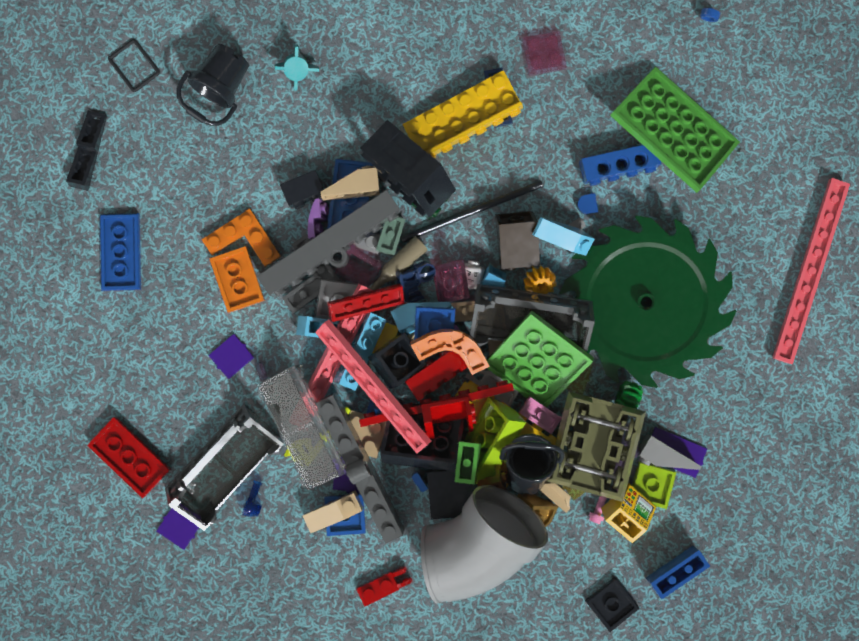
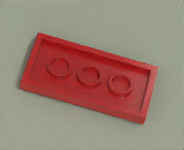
M113 417L87 445L142 498H145L171 470L117 417Z

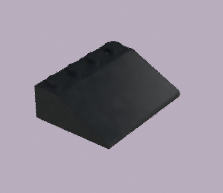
M423 414L411 415L418 426L425 432ZM465 418L433 424L435 438L430 439L431 442L418 453L413 450L392 423L386 421L380 451L382 463L456 472L459 441H463Z

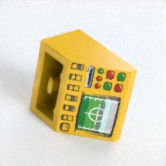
M628 483L623 502L610 499L601 510L605 521L633 543L647 531L656 506Z

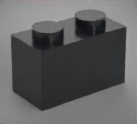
M316 170L280 184L290 208L300 209L310 200L314 202L317 198L322 199L321 191L324 188Z

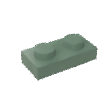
M398 217L392 222L386 221L384 223L376 251L391 256L395 255L405 219Z

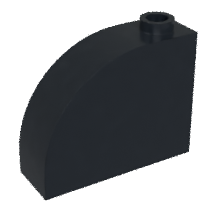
M433 469L427 471L431 520L459 516L462 513L464 504L478 487V484L455 482L456 472Z

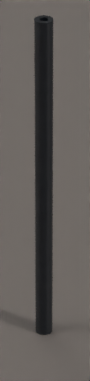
M539 180L400 236L402 243L410 241L414 236L420 237L543 187L542 181Z

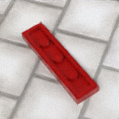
M397 284L328 301L330 321L335 322L405 304L403 286Z

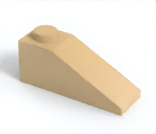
M364 166L362 169H357L321 191L322 200L380 195L377 169L373 168V166Z
M355 490L304 514L303 518L310 533H313L362 512L364 507Z

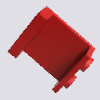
M469 397L421 405L425 432L429 439L435 438L433 424L467 418L469 432L473 431V424H476L474 403L470 404Z

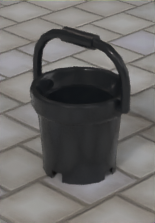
M223 44L216 45L197 70H192V72L186 70L176 88L179 104L186 110L185 112L199 122L210 126L222 125L232 117L237 108V105L234 103V95L250 66L244 57L240 55L238 58L233 54L235 52L233 49ZM186 79L196 92L209 101L223 108H231L228 114L219 121H210L191 106L188 107L181 96V89Z
M523 434L514 438L510 444L502 448L499 459L504 460L506 463L510 487L519 494L530 493V495H533L542 489L545 481L556 470L557 463L563 462L565 455L560 447L551 444L544 437L535 434Z

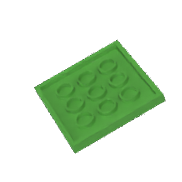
M531 311L486 360L490 366L487 369L502 380H508V383L512 382L513 388L526 398L530 396L547 408L593 362L594 357Z

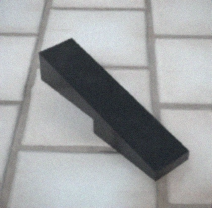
M89 110L86 114L76 142L78 149L66 179L70 187L89 191L107 119L106 114Z

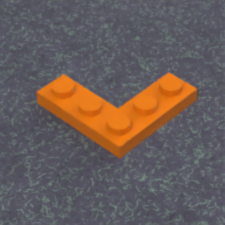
M251 209L246 210L201 239L212 256L245 236L265 267L281 257Z

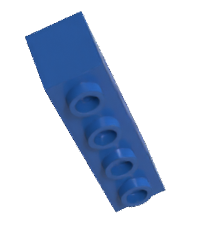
M644 145L583 158L580 160L579 165L584 184L589 183L590 186L600 184L601 180L608 179V182L619 180V176L623 175L629 178L637 176L638 172L645 171V174L657 171L656 168L661 165V161ZM635 157L641 158L643 164H636ZM616 162H622L624 169L617 168ZM599 165L604 166L606 173H600L597 167Z

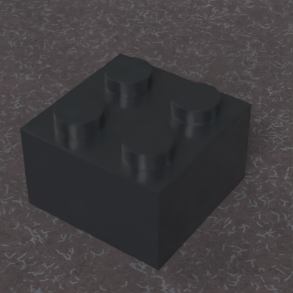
M406 333L395 336L368 356V359L389 389L400 386L427 365L424 360L419 361Z

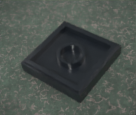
M613 577L585 600L609 632L613 631L640 609L616 577Z

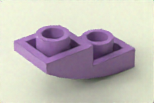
M319 198L314 200L308 220V239L311 240L324 232L321 222L328 221V205Z

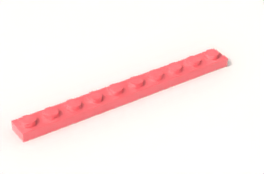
M834 178L828 181L775 346L773 359L787 364H793L849 190V183Z

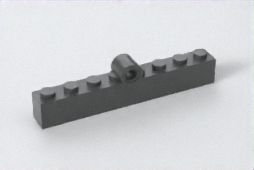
M386 190L258 275L257 278L269 296L279 297L286 292L285 289L290 285L294 287L303 281L301 278L305 275L311 276L319 270L317 267L323 263L324 265L330 263L336 268L345 267L349 262L347 251L351 249L350 245L355 242L357 244L361 243L367 238L366 235L371 231L375 233L383 227L382 224L386 221L392 222L397 219L400 209ZM342 254V259L338 262L335 261V256Z
M337 392L320 399L315 404L346 464L347 476L352 484H356L385 544L403 536L405 528Z

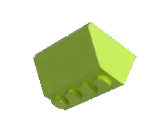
M492 397L487 398L476 418V424H473V431L468 432L464 439L465 442L481 443L477 481L496 475L495 466H501L504 461L499 459L502 448L518 437L526 424L516 410Z

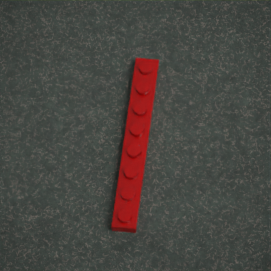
M508 380L496 382L497 386L489 388L488 384L477 387L478 391L470 392L469 389L458 391L457 396L451 397L449 393L439 396L440 400L432 401L431 398L420 400L419 405L413 406L412 403L403 404L402 407L411 416L422 413L421 405L464 397H469V401L511 392L514 391L512 382L508 383ZM375 412L363 414L364 418L359 419L360 427L389 421L383 413L375 415Z

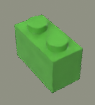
M459 441L455 482L477 483L481 443Z

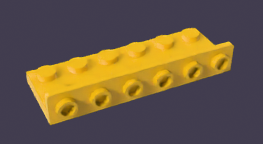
M503 70L402 125L413 142L436 158V154L440 152L447 153L452 150L453 145L466 143L470 140V136L483 134L487 131V127L500 125L504 122V118L517 116L521 113L523 104L518 99Z

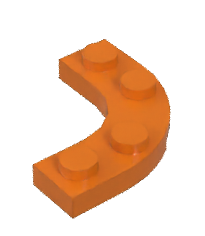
M435 330L410 342L419 361L437 352L447 350L458 353L465 361L472 375L490 367L478 343L468 334L458 330Z

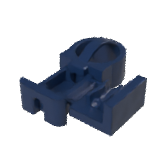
M421 261L413 265L414 269L403 273L396 271V277L399 279L397 284L403 286L404 299L407 303L424 299L417 286H419V283L429 282L434 278L436 270L429 262ZM423 267H430L429 272L421 273Z

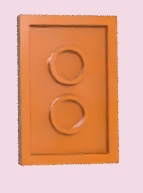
M246 246L209 258L227 313L265 301Z

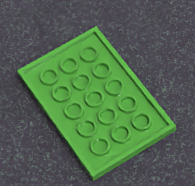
M657 67L651 70L610 115L696 193L701 190L740 143L739 140Z

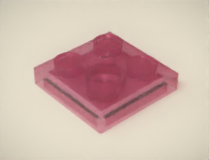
M560 31L522 38L529 76L566 70L567 66Z
M456 260L434 266L436 270L434 281L438 302H455L470 298L464 260Z

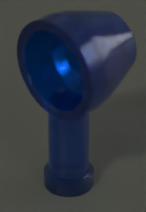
M253 480L252 489L242 511L243 516L258 517L262 504L256 500V497L263 483Z

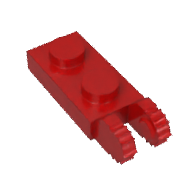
M406 566L393 572L390 571L357 587L356 590L364 607L412 582L411 577H407L398 583L394 578L404 574L407 571Z

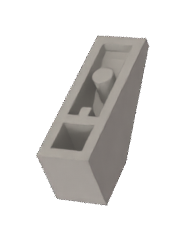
M648 434L635 453L640 456L639 461L647 466L651 463L661 467L700 470L702 467Z

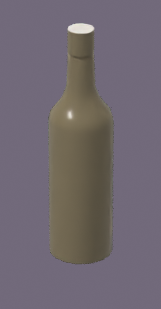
M414 236L383 266L380 277L369 288L376 290L387 282L397 280L396 271L403 273L408 270L428 250L426 246Z

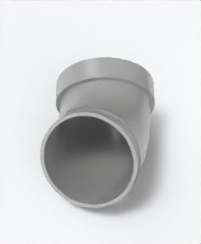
M490 485L477 487L464 504L462 513L459 516L436 524H426L422 529L420 542L422 569L426 587L433 602L438 604L445 601L453 602L483 594L511 578L525 563L532 562L546 545L548 533L544 523L531 507L512 493Z

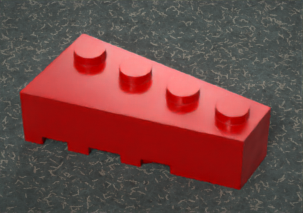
M444 350L439 354L441 358L435 362L433 359L426 362L427 365L424 366L423 370L415 373L405 381L418 401L436 390L443 383L452 379L459 372L468 368L458 353Z

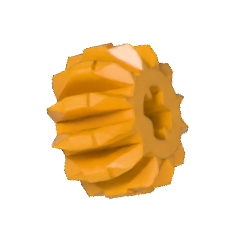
M540 265L538 269L533 267L532 272H526L527 277L524 278L526 291L543 294L554 292L553 287L557 286L556 276L551 272L550 268H543Z

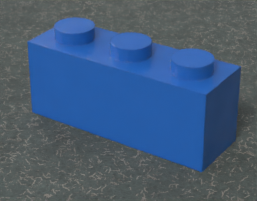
M691 546L647 576L646 580L654 592L661 599H664L709 568L710 565L700 550Z

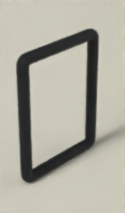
M136 39L130 40L108 57V61L132 92H137L160 74V70ZM133 43L156 71V73L136 88L131 85L112 60Z

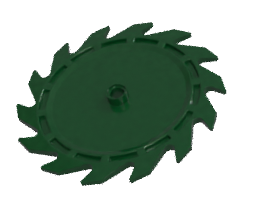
M635 216L642 226L641 232L636 233L615 225L599 229V232L610 237V243L591 246L586 256L578 253L572 256V259L586 260L587 266L565 279L560 294L574 290L577 294L575 298L591 300L593 302L595 322L587 353L589 354L591 350L598 352L604 372L616 383H620L618 369L623 367L641 385L657 388L658 385L651 377L653 371L677 379L695 376V373L683 367V362L712 358L722 350L723 346L709 345L707 340L730 326L737 311L732 310L725 314L719 312V307L733 288L732 272L730 271L721 281L715 279L718 252L711 239H708L704 252L699 253L696 250L689 228L677 219L674 220L676 233L670 236L652 218ZM648 296L652 299L651 306L643 307L641 305L643 297ZM573 320L572 324L575 322L580 324L579 340H581L583 333V325L580 322Z

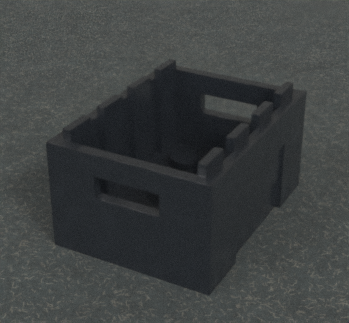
M388 120L360 147L363 152L361 156L377 169L378 179L384 184L386 182L391 184L389 188L397 195L400 192L403 195L402 199L407 204L411 205L413 203L416 206L415 210L421 216L427 215L430 218L456 191L442 164Z

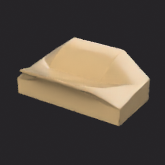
M545 481L540 491L567 513L570 509V495L557 484Z

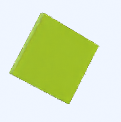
M638 461L632 486L655 506L667 509L677 472L654 465L647 466Z

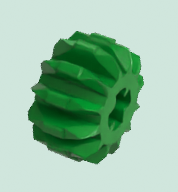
M624 381L617 391L614 403L637 409L642 399V386L635 382Z

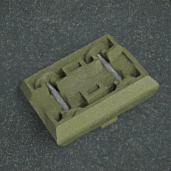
M568 391L555 445L562 450L564 446L569 448L567 452L564 451L563 462L557 463L556 470L546 481L623 502L646 411ZM628 416L633 417V418H629L628 423H627V426H626V422H627ZM569 425L572 426V427H574V428H573V431H572V430H568V429H569ZM624 431H625L624 441H628V442H627V446H625L624 444L621 443V442H622V438H623ZM619 460L623 461L622 466H617L614 473L616 462L619 463Z

